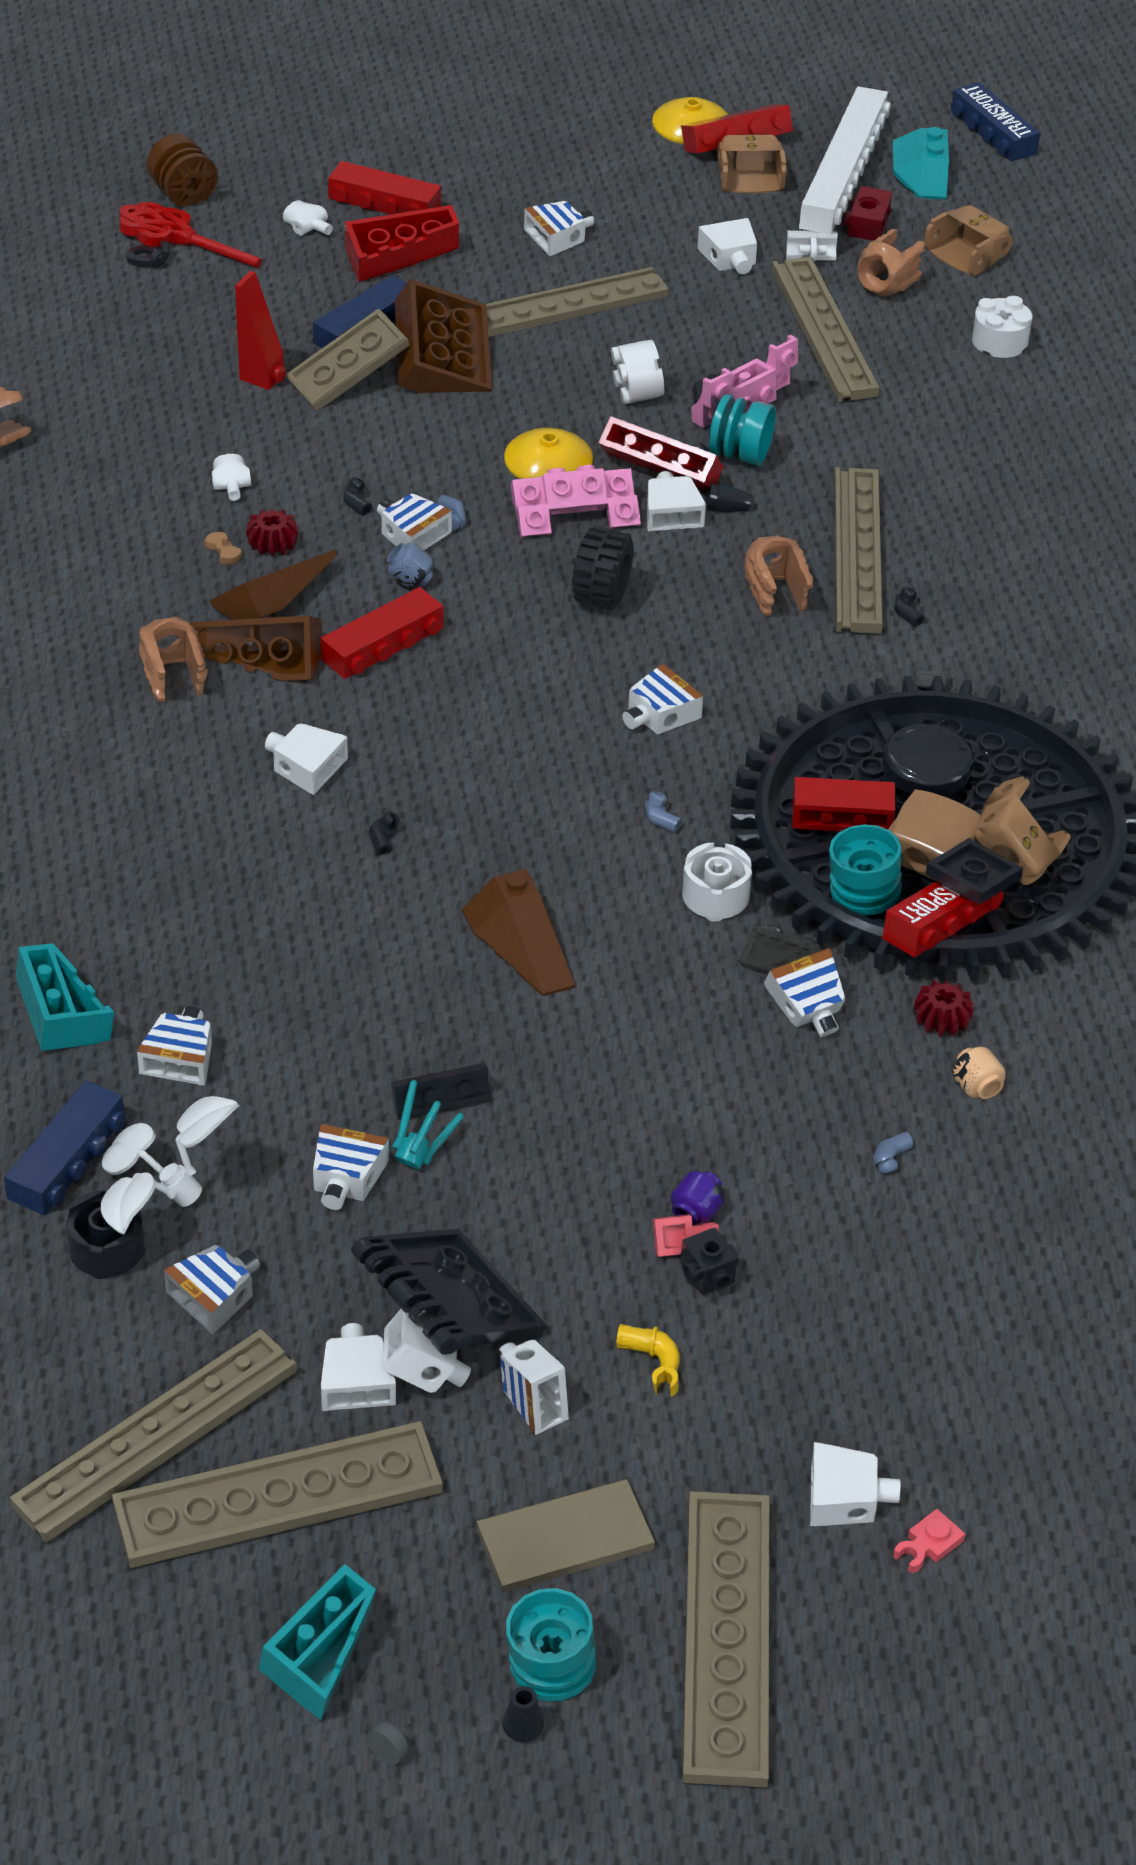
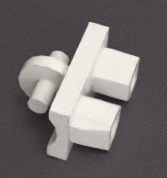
M787 230L786 259L811 257L813 261H836L837 231L828 234L814 231Z

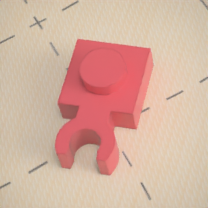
M936 1509L909 1530L908 1538L912 1541L900 1542L894 1549L893 1557L897 1560L904 1554L914 1556L915 1559L909 1563L908 1571L915 1573L922 1568L926 1556H929L937 1563L963 1543L966 1534L942 1512Z

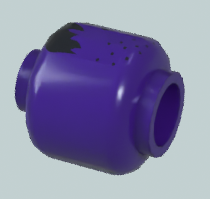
M700 1171L687 1173L670 1195L673 1214L675 1216L691 1215L692 1225L709 1223L725 1203V1193L721 1187V1180L715 1174L708 1171L704 1173Z

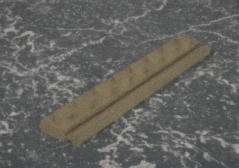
M812 258L784 260L783 264L772 261V272L837 401L842 402L843 398L847 397L850 400L878 397L879 386Z
M653 267L488 303L486 304L488 337L667 297L669 289L659 275L654 274Z
M835 467L836 631L841 632V628H850V632L881 634L882 587L879 469L849 468V471H840V467Z
M262 1329L258 1330L9 1497L11 1507L47 1543L110 1500L112 1494L122 1492L296 1373V1362L293 1359L290 1360L285 1355V1351Z

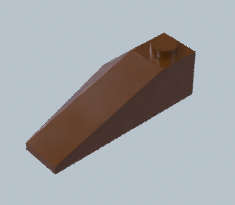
M332 550L248 581L209 601L214 608L232 620L273 618L272 614L284 609L337 556L336 552Z
M309 615L190 622V625L198 632L204 658L223 664L230 661L245 666L244 670L253 673L256 670L271 673V678L280 681L314 679L321 657L322 619Z
M527 869L493 877L462 908V913L473 934L480 941H485L494 949V953L499 958H504L514 967L516 973L539 994L546 996L575 988V983L539 891Z

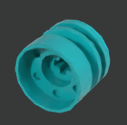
M724 394L711 423L710 453L720 456L723 452L724 457L730 459L739 447L740 462L761 466L769 451L776 421L775 405L754 401L747 412L745 398L740 397L735 402L733 395Z
M863 824L851 826L839 832L831 840L829 848V865L831 869L830 893L834 901L865 916L883 913L899 901L902 891V873L900 870L902 848L899 839L890 830L876 825Z
M558 1588L539 1589L524 1595L512 1606L506 1619L510 1668L518 1687L527 1686L532 1688L537 1695V1699L546 1702L564 1701L578 1695L591 1683L596 1671V1652L591 1612L586 1603L574 1593Z

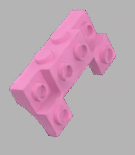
M789 335L787 336V342L777 347L773 344L769 345L766 363L756 358L733 371L724 368L722 369V375L712 380L704 378L700 399L692 406V422L702 428L711 425L717 406L724 394L733 395L735 402L740 397L745 398L747 412L754 401L768 404L776 400V391L790 384V368L798 364V339Z
M584 465L578 467L577 471L565 472L564 468H554L548 470L547 474H543L542 477L515 479L510 484L521 538L535 535H551L549 515L598 511L605 508L610 529L641 525L637 495L634 494L631 468L604 471L603 468L595 469L594 465Z

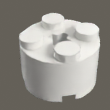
M1018 296L981 299L975 312L972 334L974 346L981 352L984 350L991 353V356L1008 358L1021 354L1022 350L1027 348L1032 323L1031 311Z
M644 340L611 348L614 365L617 364V370L613 371V379L616 388L621 387L620 396L623 405L664 395L662 368L659 369L657 359H659V355L653 340Z
M705 843L692 849L686 857L683 874L682 898L687 907L694 913L714 922L742 912L750 899L752 869L749 856L740 848L726 843L725 848L714 847V843Z

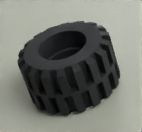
M592 526L587 531L578 549L573 569L572 592L576 602L608 610H614L626 591L633 564L634 546L630 534Z

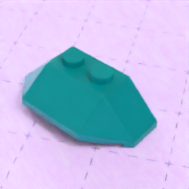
M938 127L920 128L893 140V175L905 187L913 191L914 195L918 198L946 200L949 166L948 129H940Z

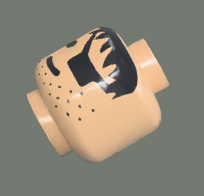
M986 1047L963 1050L958 1055L953 1067V1077L969 1097H980L986 1100L996 1096L1004 1086L1005 1068Z

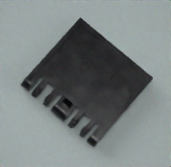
M460 1229L366 1236L358 1239L351 1248L352 1254L361 1264H365L364 1267L370 1274L381 1273L378 1283L383 1289H387L388 1295L403 1312L409 1313L408 1317L414 1324L426 1323L423 1326L422 1333L428 1340L431 1339L432 1345L442 1355L453 1354L459 1348L466 1346L539 1338L547 1327L545 1322Z

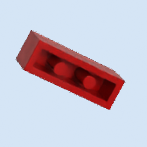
M795 777L792 829L843 831L851 826L866 824L880 826L888 830L894 822L895 782Z

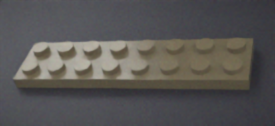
M419 1421L112 1494V1503L129 1567L134 1568L443 1493V1483L422 1422Z
M690 1491L682 1783L767 1787L769 1779V1496Z

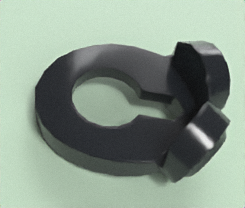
M160 241L159 247L135 246L126 251V260L131 265H152L157 268L168 258L170 246L167 241ZM148 252L150 255L137 256L135 253Z

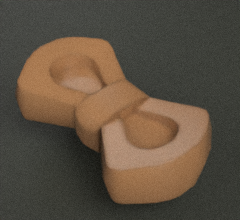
M213 532L205 538V548L216 550L220 554V564H235L241 559L242 550L232 546L226 533Z

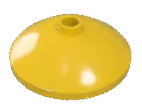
M683 97L668 101L660 106L653 114L652 124L656 132L662 137L684 144L681 125L725 116L728 113L712 101L698 97Z
M537 428L526 431L514 438L505 449L504 460L506 467L515 477L525 479L542 477L543 474H547L548 470L554 468H564L565 472L577 471V468L580 466L592 465L593 453L589 445L572 432L558 428Z

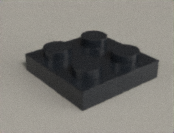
M968 838L928 862L925 874L938 881L941 885L951 888L965 896L968 900L980 905L1019 881L1022 877L1023 867Z

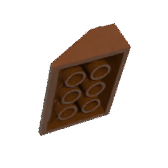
M409 279L395 299L396 327L410 343V346L397 354L399 386L419 393L491 391L492 380L486 304Z

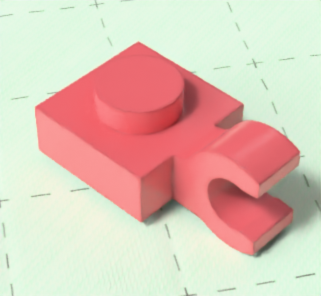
M689 1214L652 1218L655 1252L658 1257L681 1254L682 1240L714 1227L719 1231V1226L715 1222L692 1225V1216Z

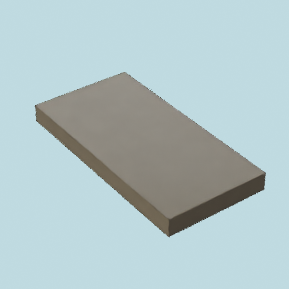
M378 308L288 372L286 377L314 410H318L410 346V343L402 332Z
M627 1479L479 1520L476 1524V1529L502 1593L655 1549V1541Z

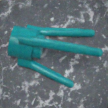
M412 1080L407 1092L398 1135L392 1148L397 1150L394 1155L397 1161L420 1170L422 1164L429 1165L435 1152L464 1118V1115L458 1113L428 1148L429 1140L425 1136L441 1106L439 1101H435L418 1134L410 1132L408 1137H406L417 1087V1081Z

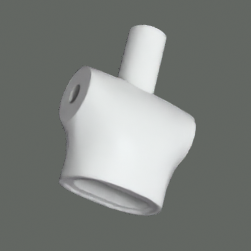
M297 200L288 205L284 210V222L290 224L295 233L299 235H304L314 229L329 235L333 230V226L325 222L328 215L322 206Z
M225 454L215 458L212 471L214 490L227 489L229 499L236 501L240 498L239 488L251 486L250 470L245 465L242 456L238 454Z

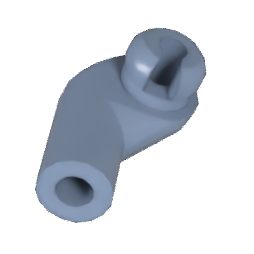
M442 495L438 499V504L452 511L451 531H455L458 528L462 529L466 524L463 503L450 496Z
M651 792L649 800L645 801V810L649 821L654 825L676 833L682 825V818L666 811L664 804L667 798L663 793Z
M903 1132L883 1140L877 1145L873 1162L874 1164L877 1163L881 1174L897 1169L898 1163L894 1156L913 1148V1140L909 1133Z

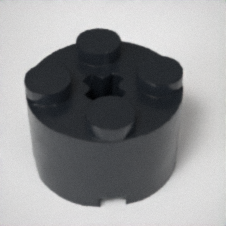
M105 1190L92 1191L75 1200L69 1209V1215L66 1220L68 1249L72 1262L78 1269L96 1279H105L109 1276L124 1273L135 1266L144 1255L141 1210L133 1217L124 1235L117 1232L105 1221L101 1213V1202L105 1195Z

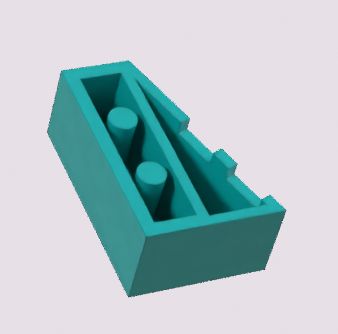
M53 943L19 947L15 978L41 1051L93 1045L111 1040L114 1011L109 1005L103 1006L95 997L96 991L90 984L85 985L78 978L77 969Z
M344 1564L263 1646L258 1670L301 1706L322 1720L370 1614L376 1589Z

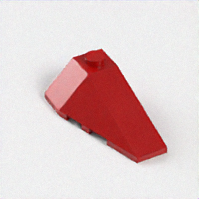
M250 270L235 285L239 380L270 390L276 383H281L285 377L284 354L256 272Z

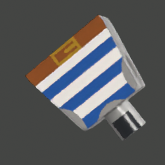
M213 1245L164 1270L166 1293L213 1334L253 1296L252 1276L250 1274L260 1267V1263L255 1254L249 1249L233 1258L220 1246Z

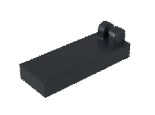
M480 1063L391 1082L397 1119L401 1120L407 1092L412 1080L417 1081V1087L410 1118L428 1114L435 1101L441 1103L438 1112L492 1101L487 1065Z

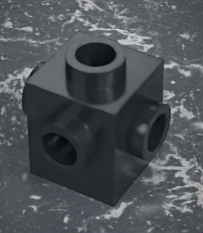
M716 1227L682 1240L680 1264L682 1265L684 1276L689 1283L695 1284L701 1295L714 1290H722L735 1282L736 1266L739 1264L738 1254L733 1245L725 1242Z

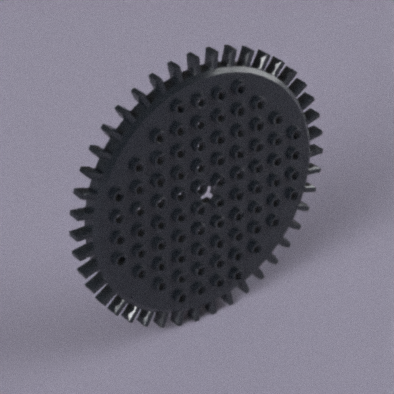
M905 676L902 691L889 692L883 679L877 678L875 679L874 695L863 697L855 684L851 683L847 686V702L839 704L827 691L823 692L820 704L823 712L819 714L804 702L798 704L797 720L802 723L800 726L782 715L778 717L776 733L784 737V739H780L765 731L760 734L759 749L771 755L748 749L745 767L760 772L738 768L736 786L750 790L733 788L731 807L752 810H731L730 829H754L734 831L733 843L734 846L741 850L758 848L755 851L745 852L751 860L752 870L765 867L767 869L755 874L754 890L758 893L779 886L781 890L772 894L771 909L777 912L793 903L796 904L799 909L793 912L792 927L798 930L811 920H816L821 924L818 928L816 943L823 946L837 933L847 938L844 957L851 959L859 947L863 945L875 949L874 968L881 969L886 963L888 954L905 957L904 969L907 976H913L918 967V960L936 962L935 971L938 980H945L950 962L966 963V971L970 980H977L981 962L994 960L1000 975L1008 977L1011 966L1010 957L1021 955L1030 969L1035 971L1039 969L1041 958L1038 949L1045 946L1060 962L1065 960L1068 944L1062 938L1066 936L1072 938L1084 949L1088 948L1093 932L1084 925L1086 922L1107 934L1111 929L1113 916L1101 908H1106L1124 917L1129 903L1128 897L1113 890L1136 897V877L1125 874L1136 875V855H1132L1136 854V835H1133L1136 834V815H1125L1136 813V794L1119 795L1120 793L1131 791L1132 774L1127 773L1109 777L1108 774L1117 770L1119 760L1117 754L1115 753L1096 760L1093 756L1098 754L1101 741L1097 735L1079 744L1074 740L1077 737L1079 728L1077 720L1074 719L1061 729H1058L1052 725L1055 712L1054 707L1049 705L1038 717L1027 712L1028 695L1022 694L1016 700L1014 706L1000 702V686L994 685L988 693V698H982L972 695V683L968 679H964L959 693L943 691L944 684L941 676H934L930 691L915 690L912 676ZM916 724H935L951 729L963 737L973 753L972 774L968 782L955 793L945 795L944 797L961 803L972 810H976L975 812L981 815L985 802L996 787H999L1005 781L1023 776L1029 780L1030 784L1020 800L1047 835L1064 830L1066 833H1069L1071 838L1062 853L1047 867L1046 870L1052 873L1045 871L1041 877L1028 885H1022L1019 881L1015 882L1002 891L1004 896L999 906L1003 909L991 910L978 918L974 923H970L958 930L953 936L945 938L933 948L927 949L918 956L913 957L882 939L887 911L865 916L846 908L832 899L830 893L831 869L829 865V848L831 840L841 831L792 829V799L795 777L890 782L883 772V764L880 759L883 757V749L888 738L895 731ZM896 786L894 821L905 803L904 801L911 795ZM783 826L785 827V829H779L777 827ZM901 866L902 891L900 899L895 905L934 883L935 880ZM800 871H807L809 873L803 874Z

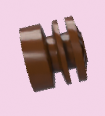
M175 133L165 136L149 152L146 161L147 172L154 183L162 189L164 194L179 207H185L202 202L214 191L218 181V170L214 162L187 135Z

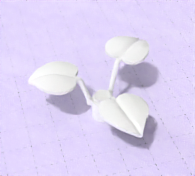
M209 1096L199 1099L184 1112L177 1123V1129L180 1134L175 1139L184 1166L172 1163L163 1168L145 1152L156 1137L154 1130L149 1125L137 1123L124 1129L103 1156L102 1167L111 1175L121 1174L129 1170L138 1158L141 1157L160 1174L161 1184L156 1182L149 1173H136L133 1178L125 1177L118 1180L106 1192L101 1202V1213L105 1221L117 1232L124 1235L133 1217L146 1204L155 1189L166 1194L169 1199H174L181 1207L189 1206L195 1202L202 1192V1186L192 1176L196 1173V1170L190 1163L186 1148L195 1146L204 1140L239 1107V1104L231 1099Z

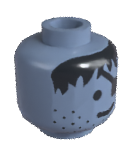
M415 543L398 544L387 558L389 563L388 573L408 589L417 585L424 586L433 575V572L430 571L433 565L431 556Z

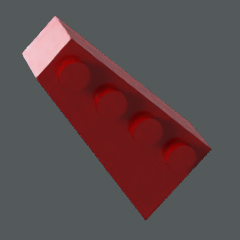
M452 205L346 221L344 247L358 282L458 249L460 223Z

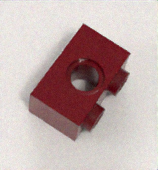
M861 186L858 195L852 196L850 211L847 210L845 215L844 227H848L847 236L871 241L881 237L891 212L893 191Z

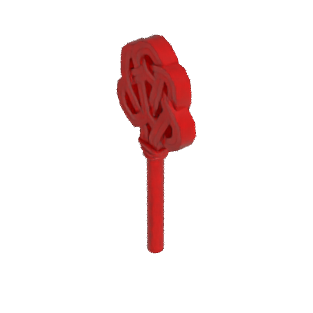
M153 202L121 206L119 210L120 232L128 236H136L140 243L146 246L159 247L160 241L179 245H196L257 269L262 264V259L198 235L190 226V215L186 211L162 207L160 204Z

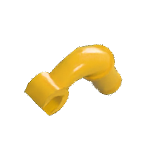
M620 1324L616 1340L617 1348L649 1353L650 1357L657 1356L660 1361V1367L654 1370L652 1374L655 1394H657L658 1386L664 1383V1381L670 1384L671 1397L677 1394L679 1390L677 1371L680 1364V1353L675 1342L656 1326L653 1329H644Z

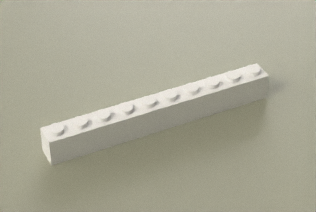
M857 86L802 202L799 229L832 234L835 225H840L843 212L845 213L847 210L848 200L852 199L854 188H857L859 176H862L864 166L868 163L870 152L874 150L875 141L879 139L880 129L884 128L885 119L889 117L891 102H887V91Z

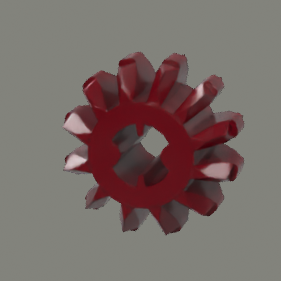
M273 508L267 512L260 510L259 515H251L246 528V537L248 538L251 550L257 549L260 555L267 551L271 557H273L275 552L285 556L287 549L294 550V545L299 535L297 523L293 515H286L285 510L274 511Z
M948 979L944 984L933 980L930 986L922 985L917 999L914 1001L913 1008L917 1025H924L926 1033L936 1029L939 1037L943 1035L944 1031H948L953 1037H955L958 1030L965 1031L974 1012L971 992L963 991L961 984L950 985Z

